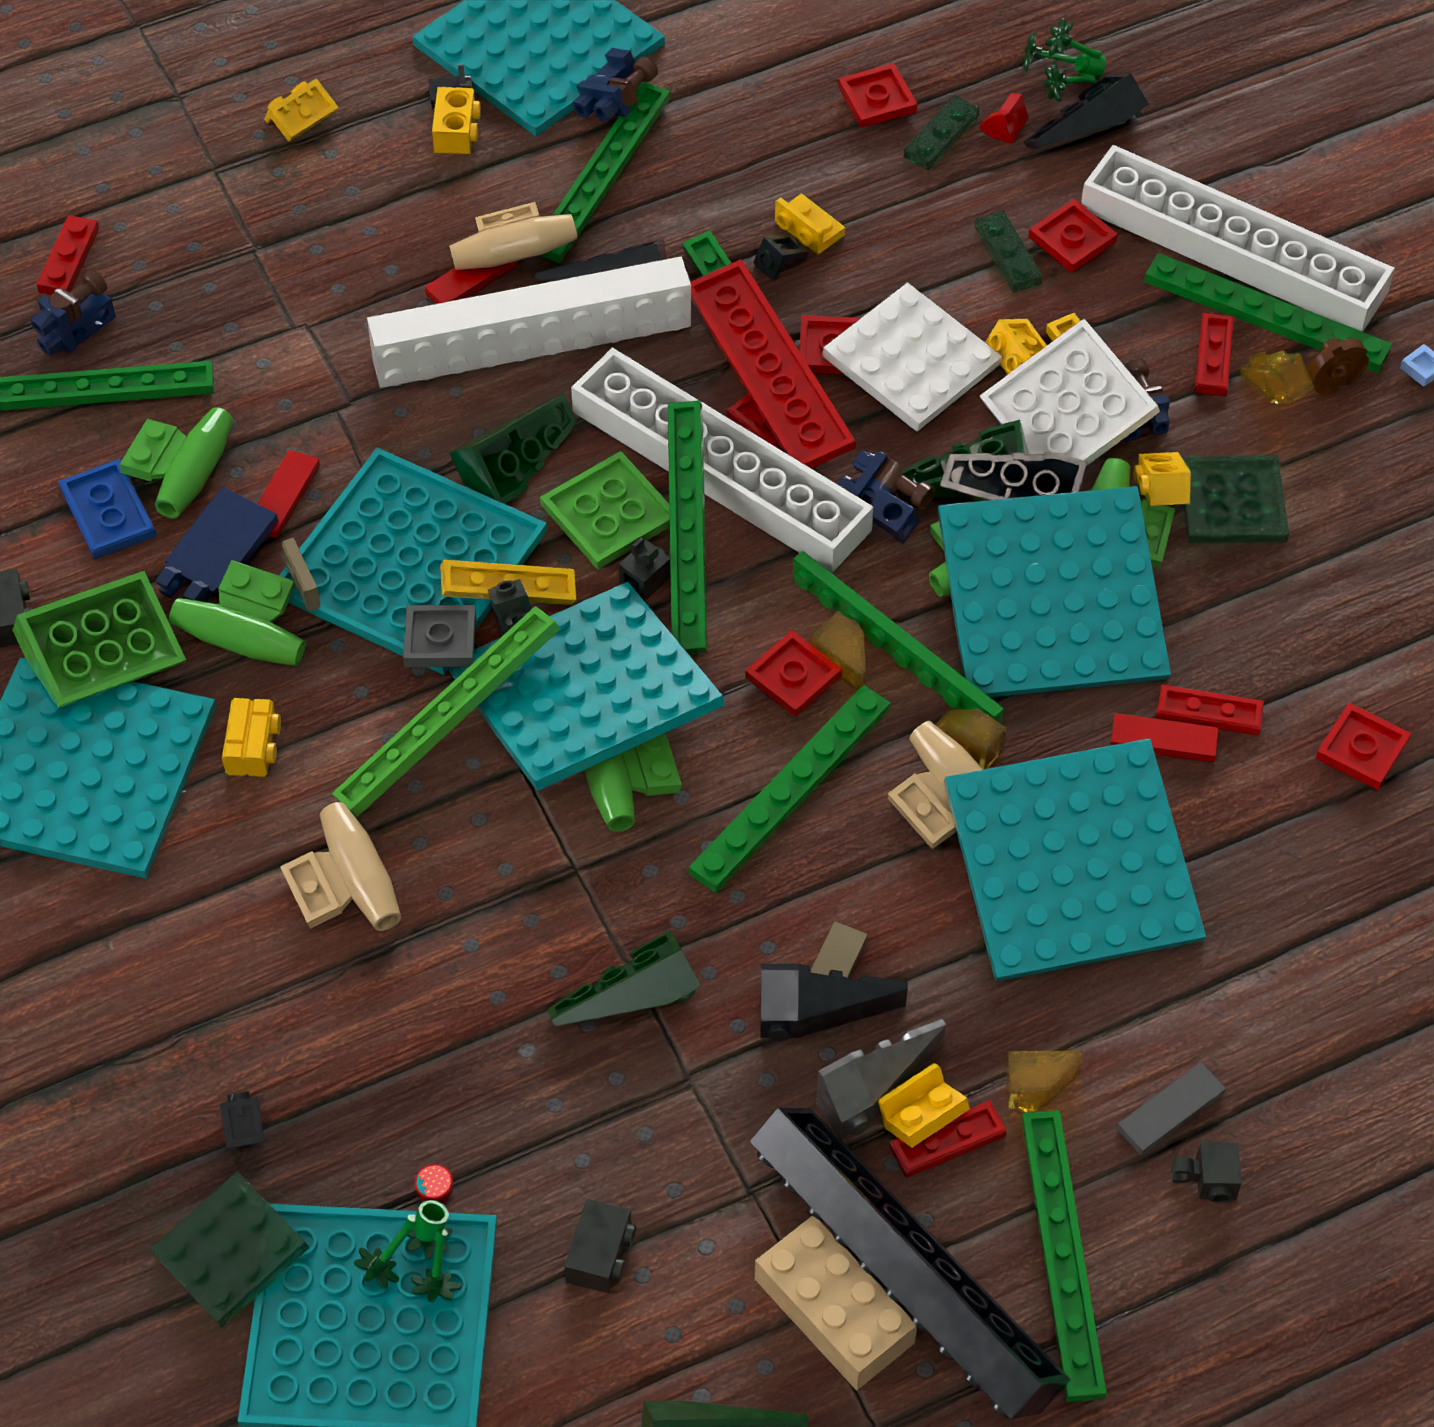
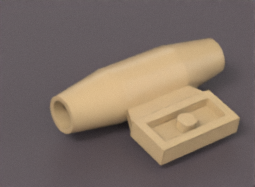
M536 202L475 217L479 233L450 245V250L456 270L487 268L545 254L578 239L572 214L539 217Z
M926 721L912 732L909 740L929 772L914 773L888 793V800L924 841L934 849L956 832L944 785L945 777L983 769L963 746L931 721Z
M336 802L326 806L320 813V820L329 852L313 853L311 851L280 866L309 928L311 929L342 914V911L352 899L376 930L384 931L394 927L401 920L400 910L391 879L368 833L344 803Z

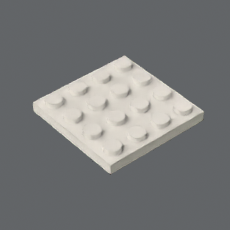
M908 282L827 344L822 352V357L917 432L998 367L1003 357Z
M1085 319L980 395L983 403L1000 424L1020 419L1029 454L1058 452L1088 461L1087 465L1160 412L1158 405Z

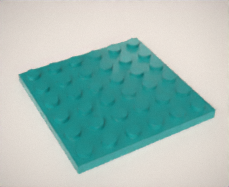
M464 0L412 36L413 45L452 75L458 76L457 64H464L465 75H471L474 91L535 137L575 109L573 101L580 95L576 86L581 81H585L589 75L596 74L607 63L605 54L611 48L631 51L635 62H637L640 57H648L665 45V36L616 0Z
M377 447L299 548L317 586L320 608L309 611L297 587H295L289 604L403 656L407 605H475V631L493 608L489 599L442 596L440 565L443 560L523 565L548 531L547 523ZM286 566L279 576L293 580ZM427 667L442 675H445L449 667Z
M1138 486L939 505L938 517L963 677L988 697L1167 680L1170 678L1171 672Z
M626 582L549 616L556 621L560 630L481 702L476 709L534 788L539 791L724 706L723 695L629 582ZM499 639L474 649V662ZM449 667V672L454 679H457L468 667Z
M20 657L0 700V846L147 879L215 712V699L138 682H130L58 708L26 658Z
M1150 738L945 777L944 785L995 982L1205 940V930Z
M268 1204L238 1416L239 1427H477L497 1232V1215L449 1213L445 1228H450L453 1232L445 1239L449 1250L448 1252H443L441 1272H450L452 1277L449 1282L459 1283L461 1288L458 1291L452 1292L454 1297L451 1301L444 1300L438 1295L436 1301L430 1303L428 1302L427 1294L421 1296L412 1294V1290L416 1285L412 1283L411 1277L420 1276L426 1278V1270H433L434 1252L432 1258L427 1260L423 1253V1246L415 1251H408V1245L414 1238L407 1236L389 1258L397 1263L391 1271L400 1280L396 1283L388 1281L386 1289L378 1285L376 1278L366 1282L364 1280L366 1271L354 1265L356 1259H362L359 1254L361 1247L365 1248L372 1255L376 1248H380L383 1253L405 1225L408 1215H416L417 1211Z

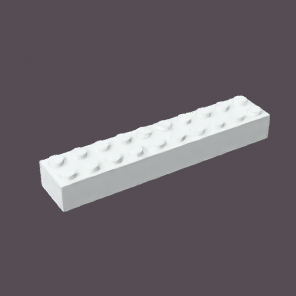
M1112 145L1083 186L1081 204L1096 217L1307 311L1356 330L1364 331L1389 292L1394 267L1115 145Z
M682 257L367 317L372 359L380 388L398 386L404 383L429 380L434 377L454 373L459 374L465 371L691 327V284Z
M611 348L571 387L573 412L669 472L667 403L697 401L698 399L616 349ZM701 402L703 407L704 494L797 552L801 553L804 551L829 572L833 573L872 531L873 506Z

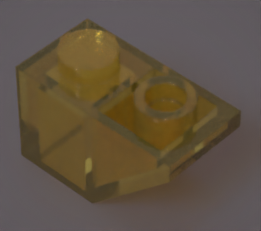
M1280 351L1267 355L1266 352H1260L1251 356L1248 359L1249 363L1239 369L1241 376L1271 403H1292L1314 389L1300 353L1286 354L1285 351Z

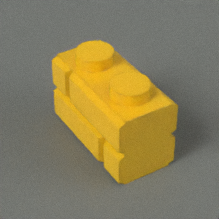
M233 698L231 701L222 755L225 773L228 775L244 776L248 774L249 776L265 777L268 773L269 764H275L277 747L276 743H272L273 734H280L281 715L275 714L274 704L271 700L254 699V701L245 698Z

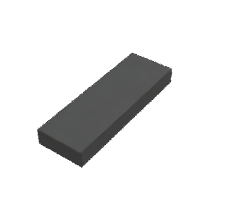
M1199 1063L1119 1122L1117 1130L1142 1156L1225 1094L1226 1088L1202 1063Z

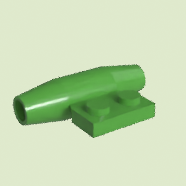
M214 407L188 433L187 437L176 426L147 419L120 463L121 473L147 481L164 478L155 502V508L167 518L174 519L179 517L201 492L221 458L233 424L232 416L226 410Z
M1107 459L1091 491L1129 487L1130 465L1122 459ZM1143 499L1141 507L1152 567L1159 569L1163 560L1175 508L1166 505L1150 506L1148 501Z
M231 560L218 589L220 604L177 598L169 614L170 624L201 641L255 660L298 666L306 647L305 640L273 623L284 614L296 587L295 582Z
M666 733L584 770L591 797L608 829L613 832L628 830L635 823L632 790L645 793L646 796L679 793L682 785Z

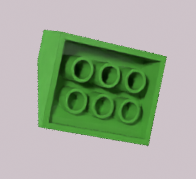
M145 571L18 614L13 627V632L27 662L58 708L186 662V658Z

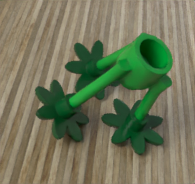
M1065 18L1059 21L1058 27H1050V33L1053 36L1045 42L1046 46H1050L1049 51H1044L1042 47L1037 46L1035 43L1037 32H1034L1027 38V45L1024 48L1026 54L1022 59L1025 71H1028L1033 58L1039 59L1040 57L1075 64V71L1079 72L1081 76L1065 77L1064 70L1058 71L1057 62H1053L1051 68H1045V74L1048 79L1043 82V85L1049 88L1048 98H1055L1058 102L1061 101L1060 91L1066 90V84L1081 82L1094 84L1095 78L1100 79L1106 67V59L1101 55L1102 52L1100 50L1091 49L1072 40V36L1068 33L1072 29L1073 23L1069 22L1066 24ZM1071 46L1083 52V54H1079L1077 57L1063 55L1064 47Z
M425 1201L419 1206L416 1215H408L405 1225L383 1253L380 1248H376L372 1255L365 1248L361 1247L359 1254L362 1259L354 1261V1265L357 1268L366 1271L364 1275L366 1282L376 1278L378 1285L386 1289L388 1281L396 1283L400 1280L391 1271L397 1263L389 1258L408 1236L414 1238L408 1245V1251L412 1252L423 1246V1253L427 1260L432 1258L434 1252L433 1270H426V1278L420 1276L411 1277L412 1283L416 1285L412 1290V1294L420 1296L427 1294V1299L430 1303L435 1302L438 1295L444 1300L451 1301L454 1297L452 1292L458 1291L461 1288V1284L449 1282L452 1277L450 1272H441L443 1252H448L449 1250L445 1239L453 1231L450 1228H445L449 1212L443 1204L437 1201Z

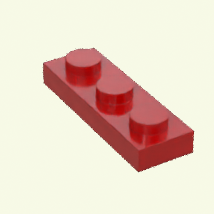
M67 216L36 285L39 293L52 295L54 293L53 290L56 289L72 291L99 231L98 220Z

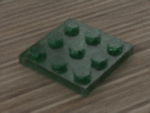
M1278 455L1181 456L1191 472L1190 504H1183L1188 543L1288 541L1289 528Z
M236 1171L156 1243L150 1251L216 1323L223 1328L309 1249V1246Z

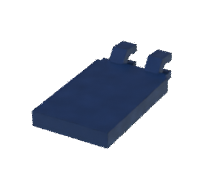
M222 486L166 558L165 568L156 579V584L161 586L159 589L160 593L172 598L183 585L185 579H188L192 583L183 594L184 599L208 602L213 593L219 594V586L231 560L246 565L279 522L277 514Z

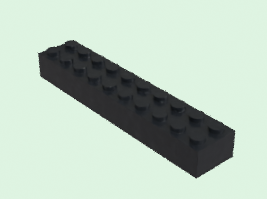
M777 1108L750 1140L752 1145L758 1150L757 1156L767 1166L775 1168L784 1177L782 1182L786 1188L794 1194H800L809 1204L807 1206L808 1211L815 1218L826 1222L834 1231L833 1237L843 1247L851 1249L860 1258L858 1263L863 1270L879 1278L886 1286L884 1288L886 1294L893 1301L903 1304L910 1311L913 1323L921 1330L929 1332L938 1341L937 1347L943 1355L958 1362L965 1370V1378L973 1386L983 1389L992 1399L991 1405L1000 1415L1012 1420L1041 1414L1071 1380L811 1108Z

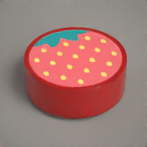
M429 1164L421 1168L415 1177V1188L418 1197L424 1202L432 1200L442 1203L447 1200L453 1191V1179L450 1171L440 1164Z

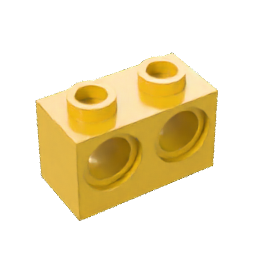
M437 87L432 127L434 153L471 154L472 142H477L478 124L474 123V120L480 119L481 110L480 101H475L474 88Z
M1178 452L1139 454V465H1134L1133 469L1134 483L1139 485L1140 494L1146 497L1150 506L1190 504L1191 472Z

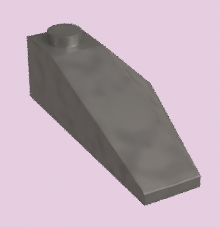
M943 1019L907 1032L896 1044L892 1045L888 1039L877 1044L876 1050L872 1053L864 1055L861 1050H858L818 1071L816 1106L840 1139L849 1134L858 1135L867 1129L880 1113L878 1100L912 1078L944 1043L946 1023Z

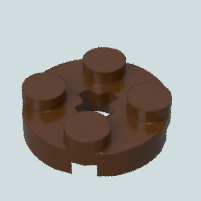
M1331 338L1322 345V352L1304 369V375L1317 393L1332 394L1338 392L1339 389L1336 386L1341 385L1345 381L1350 385L1364 373L1369 364V358L1366 355L1368 351L1358 339L1348 338L1339 341L1338 338Z

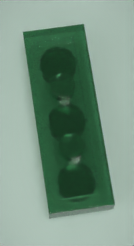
M954 95L904 148V158L930 170L979 117L980 108Z
M1004 210L975 219V229L1013 293L1042 284L1043 276Z

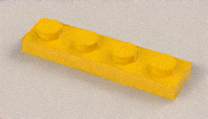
M443 560L440 565L442 596L490 600L487 589L496 587L503 581L520 579L528 595L529 602L573 605L576 601L574 569Z

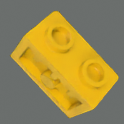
M316 78L308 84L305 81L298 84L292 89V94L283 99L280 96L274 99L267 106L268 111L264 120L267 124L274 122L290 142L334 114L339 107Z
M800 194L789 203L783 198L775 201V221L779 227L789 231L801 244L809 247L818 255L845 236V227L803 194Z
M999 319L986 340L987 345L1003 356L1000 365L1007 375L1047 346L1028 319Z
M935 1063L878 1100L885 1129L910 1147H914L970 1110L967 1097L944 1082L941 1067Z

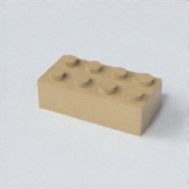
M813 1215L755 1260L756 1282L856 1391L915 1343L917 1326L909 1315L886 1294L878 1282L863 1270L858 1261L845 1247L835 1240L833 1234Z

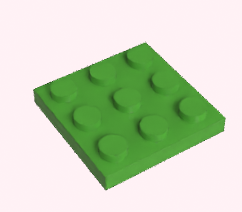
M622 451L540 497V505L597 570L631 551V545L640 537L644 541H648L670 528L669 503Z

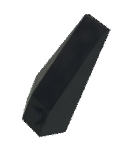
M1131 73L1106 74L1078 95L1080 101L1067 105L1060 110L1062 115L1060 119L1054 118L1046 122L1026 139L1024 143L1026 147H1041L1125 121L1130 123L1142 115L1141 110L1148 106L1149 103Z
M660 239L624 248L615 254L605 253L588 258L586 261L578 260L539 270L535 273V276L538 280L558 281L666 260L664 240Z
M1044 452V454L1013 453L1012 455H991L990 453L950 454L940 487L977 502L1079 492L1088 461L1058 452Z
M761 963L760 1038H769L774 1041L799 1038L906 1007L908 982L868 975L853 980L847 979L843 976V971L831 969L829 975L810 972L809 965Z

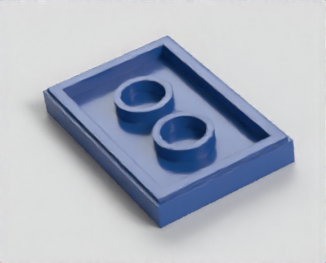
M120 459L58 481L59 488L94 560L156 537L155 528L129 476L121 473Z

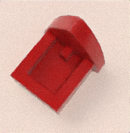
M1011 93L1001 109L987 116L979 126V129L994 139L1012 144L1029 119L1022 94Z

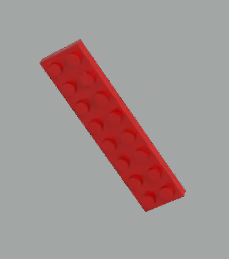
M742 259L691 281V302L783 452L812 469L855 449L856 441Z

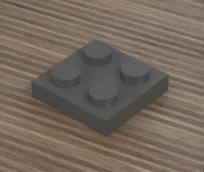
M407 605L403 655L404 667H470L474 663L475 605Z

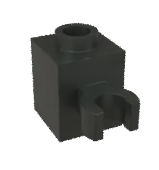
M640 537L631 545L632 553L619 563V584L629 582L645 602L671 578L670 556L663 548L655 547L649 541H644Z
M520 579L503 581L496 587L487 589L497 624L502 635H504L531 610L528 595Z
M1200 1141L1196 1160L1188 1157L1174 1158V1166L1171 1167L1172 1182L1187 1183L1197 1181L1199 1199H1209L1214 1203H1226L1230 1200H1237L1242 1184L1239 1143Z

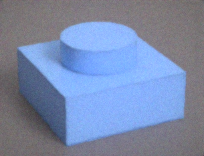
M1423 344L1402 360L1400 369L1425 387L1434 380V351Z

